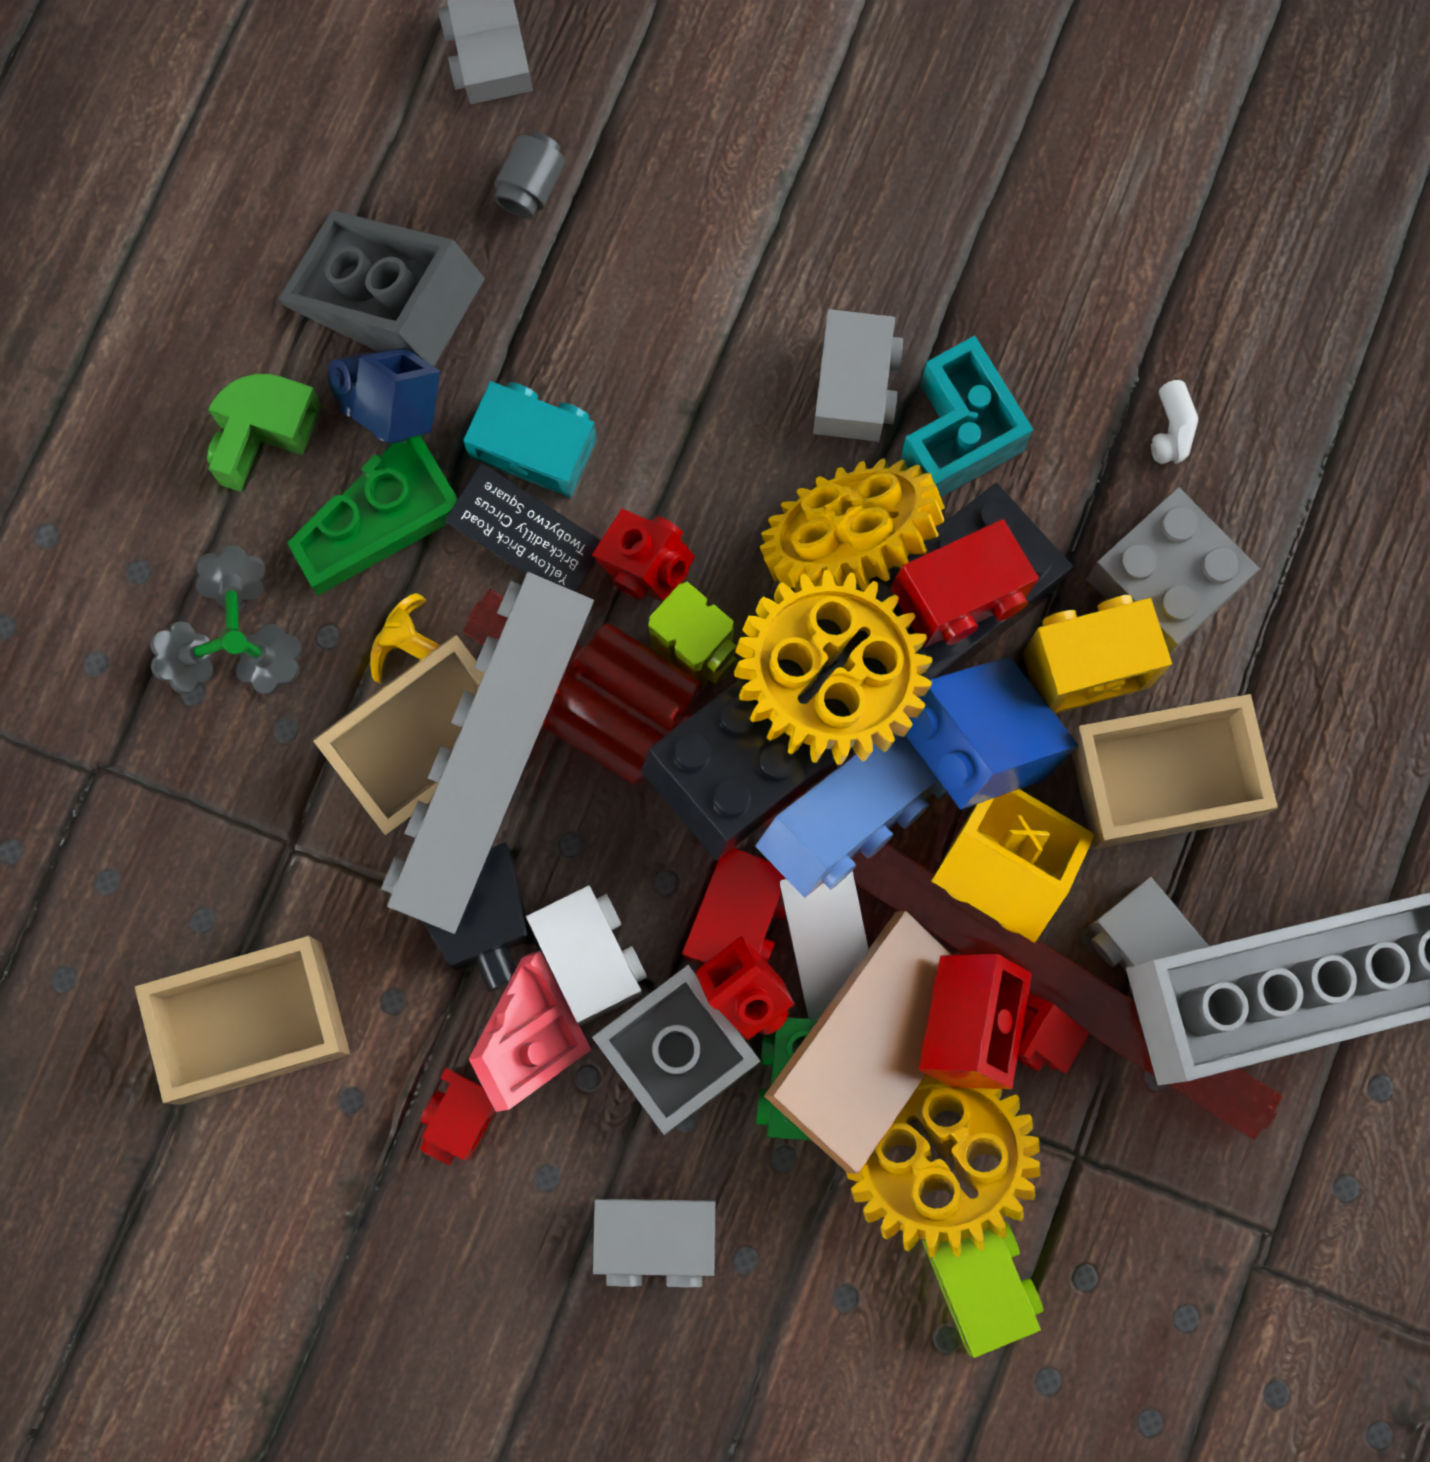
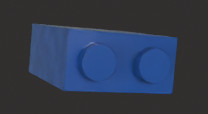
M1011 657L929 679L932 681L930 689L925 696L918 697L926 705L917 718L909 717L913 725L906 734V737L961 810L1046 780L1078 747L1077 742Z

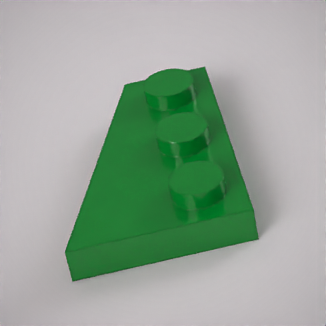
M420 435L409 437L404 442L393 443L380 457L375 454L361 468L363 474L342 495H334L287 542L317 596L447 525L445 520L458 501V498Z

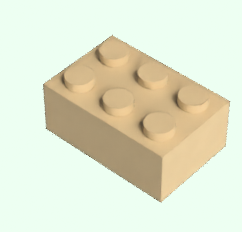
M457 635L450 637L313 740L385 835L412 816L418 801L426 804L431 801L438 782L428 779L441 745L453 749L461 727L451 723L464 690L476 694L484 676V672L474 668L477 661Z
M1251 694L1081 725L1071 735L1078 744V747L1071 754L1089 831L1095 834L1091 842L1093 850L1260 819L1278 808Z
M310 936L135 986L162 1101L166 1104H185L351 1055L322 943Z

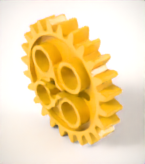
M881 459L873 468L867 469L865 462L861 461L856 466L854 472L846 473L844 468H837L835 478L828 481L824 477L819 476L816 478L817 487L814 489L799 488L796 490L800 499L782 502L780 506L784 514L769 517L768 521L772 528L761 533L765 543L760 546V550L773 580L780 583L783 582L790 589L793 587L795 589L800 574L804 573L811 580L814 587H817L824 571L829 570L833 576L835 586H842L849 573H854L858 587L864 591L869 585V579L875 576L883 581H888L890 579L888 570L894 566L901 568L902 565L909 563L907 559L909 554H925L927 552L923 541L935 539L939 536L935 526L944 523L945 519L941 510L945 507L931 474H923L920 465L917 464L908 469L905 460H900L889 468L886 459Z
M825 570L817 587H814L805 573L800 574L795 585V593L782 582L778 584L774 593L775 602L762 597L755 610L759 617L748 616L742 630L749 637H741L735 653L746 659L738 662L734 676L751 681L742 687L739 698L744 701L758 700L759 703L754 708L750 719L752 722H757L769 718L773 722L767 739L771 741L784 732L791 736L788 744L789 754L795 753L802 743L810 745L812 762L817 763L824 750L831 749L836 764L842 765L848 756L850 748H853L858 758L863 762L872 753L873 743L879 749L886 752L895 741L893 733L904 737L913 725L909 717L917 718L926 704L918 697L926 695L932 685V681L920 674L928 670L932 664V657L915 653L925 643L927 639L926 634H908L907 629L916 616L914 613H907L897 617L892 612L899 599L896 594L888 597L883 602L877 600V582L873 581L862 592L856 590L854 573H849L842 586H835L830 571ZM828 619L835 622L840 627L842 634H827L818 626L817 620ZM859 631L867 632L868 638L851 652L843 668L835 669L814 697L807 704H801L798 701V697L815 683L823 667L830 666ZM869 657L881 661L886 667L888 674L879 675L869 671L864 665L863 658ZM784 659L795 661L803 669L804 675L795 677L784 673L779 667L778 661ZM833 698L842 701L849 708L850 716L841 717L834 715L827 709L824 700Z
M926 1074L858 1174L847 1173L849 1180L859 1181L851 1188L854 1201H869L863 1209L865 1220L871 1223L884 1217L881 1232L886 1240L893 1237L899 1230H902L904 1249L909 1252L916 1245L919 1238L926 1240L929 1257H935L941 1242H949L954 1256L960 1257L962 1240L970 1238L973 1244L982 1251L985 1249L983 1232L988 1229L1002 1239L1005 1238L1007 1234L1003 1217L1006 1215L1014 1220H1023V1207L1016 1198L1034 1200L1035 1186L1027 1179L1040 1177L1041 1173L1040 1162L1030 1158L1040 1152L1039 1138L1025 1136L1033 1129L1031 1115L1015 1116L1020 1109V1101L1017 1095L1009 1096L1000 1101L1002 1089L954 1088ZM943 1111L957 1112L962 1116V1119L951 1127H942L933 1122L935 1116ZM914 1119L920 1123L925 1129L930 1142L943 1158L946 1159L953 1156L954 1169L957 1176L968 1187L978 1193L976 1198L971 1199L964 1193L955 1175L943 1160L939 1158L932 1161L928 1141L917 1130L908 1125L910 1120ZM905 1145L915 1150V1154L905 1162L896 1163L886 1158L887 1153L896 1146ZM988 1154L1000 1160V1164L989 1172H980L970 1166L971 1161L980 1155ZM934 1190H943L953 1196L952 1201L942 1208L934 1209L922 1203L923 1198Z

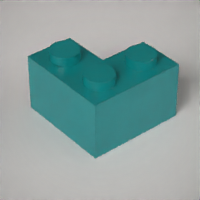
M975 335L926 362L920 386L940 418L906 436L901 459L905 460L908 469L918 464L921 466L923 474L930 473L942 497L1025 451L1034 429Z

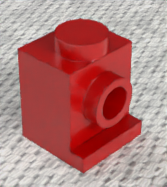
M742 935L695 971L708 1003L715 1010L718 1009L747 1041L758 1032L768 1035L780 1029L787 1020L788 1009L794 1005L783 979Z
M1029 993L1018 1061L1040 1072L1045 1064L1053 1070H1059L1067 1074L1090 1033L1055 1004Z
M445 1068L440 1079L448 1082L450 1085L445 1094L439 1090L433 1094L421 1116L420 1122L426 1124L427 1128L421 1137L424 1141L419 1149L431 1157L451 1165L455 1156L461 1160L471 1159L496 1111L482 1085L454 1070Z

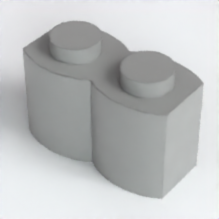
M447 0L448 7L438 8L445 41L455 40L458 55L448 57L455 90L466 89L470 104L533 91L514 0Z

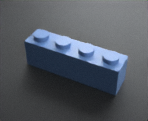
M893 733L895 741L886 752L879 749L873 743V751L866 761L862 762L857 755L853 756L777 815L755 847L804 898L823 883L830 890L836 887L856 867L852 859L858 854L862 853L867 859L871 858L894 835L889 830L891 827L898 823L903 829H906L929 807V804L925 801L929 796L933 794L938 800H941L948 794L906 735L901 737Z

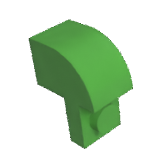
M254 374L233 381L218 393L208 411L224 431L223 433L217 432L214 435L208 449L207 462L210 464L208 469L220 485L242 491L261 442L303 456L322 408V404L313 387L277 375Z

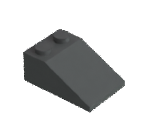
M331 210L278 300L283 306L377 352L405 347L434 367L485 278L453 239Z

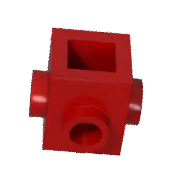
M621 508L592 554L598 563L614 579L613 584L619 590L640 601L646 594L663 602L685 580L689 567L695 559V555L681 540L683 531L674 523L658 515H655L652 521L623 508Z

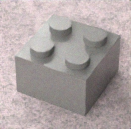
M1178 487L1097 561L1086 580L1106 600L1118 596L1131 595L1133 602L1151 597L1170 655L1243 588L1260 568Z
M689 965L592 1037L665 1136L761 1062L738 1030L718 1009L715 1010L708 1003L700 982Z

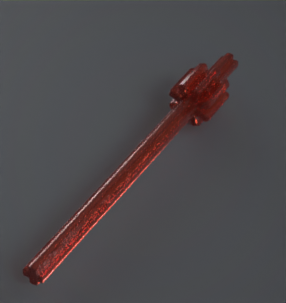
M489 589L482 601L477 602L468 616L470 620L463 629V633L484 645L487 636L499 640L507 621V617L497 614L504 597ZM605 623L595 631L588 646L586 644L583 647L578 644L575 645L542 726L631 784H640L646 778L641 773V769L648 749L690 718L688 715L691 711L690 708L701 692L702 683L610 623ZM804 791L802 794H800L797 798H795L792 802H790L787 806H785L782 810H780L777 814H775L772 818L765 822L763 826L768 828L777 815H779L782 811L788 808L791 804L797 801L808 791ZM886 843L869 859L862 853L852 859L856 864V867L853 869L855 885L897 912L907 911L925 930L964 955L999 954L1031 972L1032 978L1029 993L1055 1004L1089 1032V1035L1155 1077L1138 1011L1133 999L1039 939L1034 943L1019 933L1010 932L1002 927L997 920L972 905L956 900L945 889L931 882L936 873L889 843ZM1240 1068L1187 1082L1167 1084L1253 1140L1257 1138L1263 1128L1267 1129L1277 1114L1275 1109L1282 1099L1281 1094Z

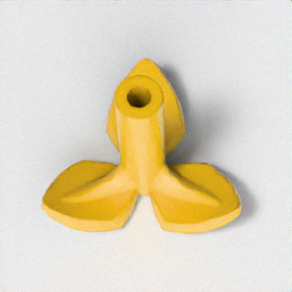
M414 593L401 600L389 613L384 627L377 635L370 653V669L375 682L382 684V667L385 657L390 650L400 648L421 660L440 646V644L416 632L413 621L409 616L412 611L426 602L422 595Z

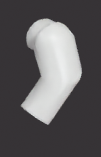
M1173 380L1164 384L1159 390V396L1169 420L1168 434L1160 433L1152 438V455L1159 464L1170 461L1178 464L1189 456L1198 424V415L1186 384L1181 380Z

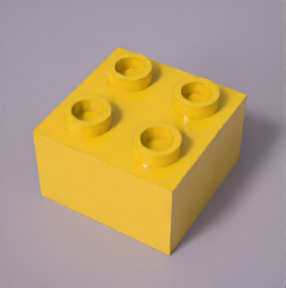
M1131 595L1118 596L1097 605L1099 611L1077 617L1075 610H1067L1050 615L1042 620L1043 627H1039L1022 655L1032 686L1054 714L1149 689L1172 665L1151 597L1133 602Z
M1018 789L974 806L931 882L945 889L956 900L968 903L997 920L1006 930L1019 933L1035 943L1067 896L1095 834Z

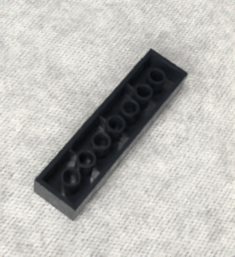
M997 482L937 527L939 536L935 539L923 541L927 549L925 554H909L907 559L911 562L1004 519L1037 573L1039 580L1026 597L1028 601L1027 606L1015 615L1002 621H997L994 615L977 623L978 629L955 644L947 645L943 639L926 648L922 646L915 654L932 657V664L928 670L920 674L927 679L955 672L1054 593L1073 567ZM894 566L889 569L890 579L888 581H883L877 576L869 580V584L873 581L878 583L877 600L883 602L888 597L893 596L890 587L901 568ZM897 602L892 612L898 617L903 615L904 612ZM828 619L817 620L818 626L827 634H842L840 627L835 622ZM910 625L907 629L908 634H916ZM859 631L848 642L838 658L830 666L823 667L815 683L798 697V701L801 704H807L814 697L835 669L843 668L851 652L868 638L867 632ZM863 658L864 665L869 671L879 675L888 674L886 667L881 661L875 658ZM788 659L778 661L779 667L784 673L795 677L804 675L803 669L795 661ZM739 679L649 748L641 769V773L716 861L837 766L831 749H825L817 763L811 761L810 745L802 743L799 749L792 755L788 753V744L791 736L785 732L771 741L767 739L773 722L769 718L757 722H752L750 719L754 708L759 703L758 700L744 701L739 698L742 687L751 681L746 679ZM833 698L824 700L825 706L834 715L841 717L850 716L849 708L842 701ZM850 748L848 756L854 752L853 748Z

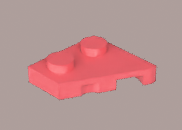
M542 951L529 953L521 958L469 1057V1061L496 1112L511 1109L591 1051Z

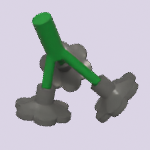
M234 545L223 547L218 554L208 553L200 557L197 562V571L199 573L196 579L197 592L201 596L215 598L219 605L225 607L226 628L221 632L219 638L211 641L207 636L195 633L192 626L184 621L171 624L167 631L155 633L150 641V648L155 655L151 663L154 676L161 681H169L173 690L178 693L190 692L197 684L205 683L211 679L213 675V666L209 659L211 653L225 649L228 653L240 655L241 659L236 666L237 677L246 684H252L260 694L271 695L279 689L281 684L293 683L300 673L297 659L302 652V645L299 639L293 635L285 634L283 629L276 624H266L261 627L257 634L247 636L238 627V605L243 600L258 598L263 592L264 562L257 556H246L242 548Z

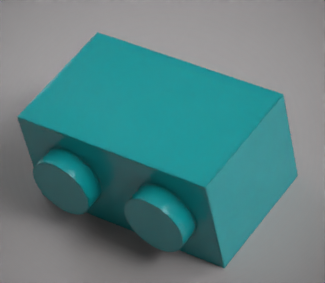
M490 381L463 441L469 458L572 498L597 441L594 421L589 420L590 416L584 410L568 403L561 402L556 407L538 400V395L533 390L518 383L509 382L505 387Z

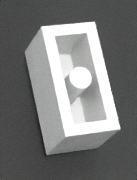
M589 885L526 916L574 1018L580 1026L643 995L637 982L647 978V975L633 946L622 951L612 930L622 924L607 894L596 899Z

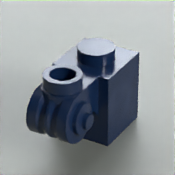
M405 347L375 354L368 352L347 358L335 359L330 362L327 378L334 397L340 401V412L352 417L373 432L376 438L387 443H400L409 437L432 431L440 376L438 369Z

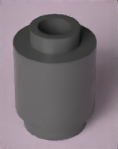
M532 132L530 136H517L494 182L497 188L493 196L494 201L501 208L515 216L532 219L536 210L544 208L566 164L565 158L559 152L561 149L560 145L551 137L540 132Z

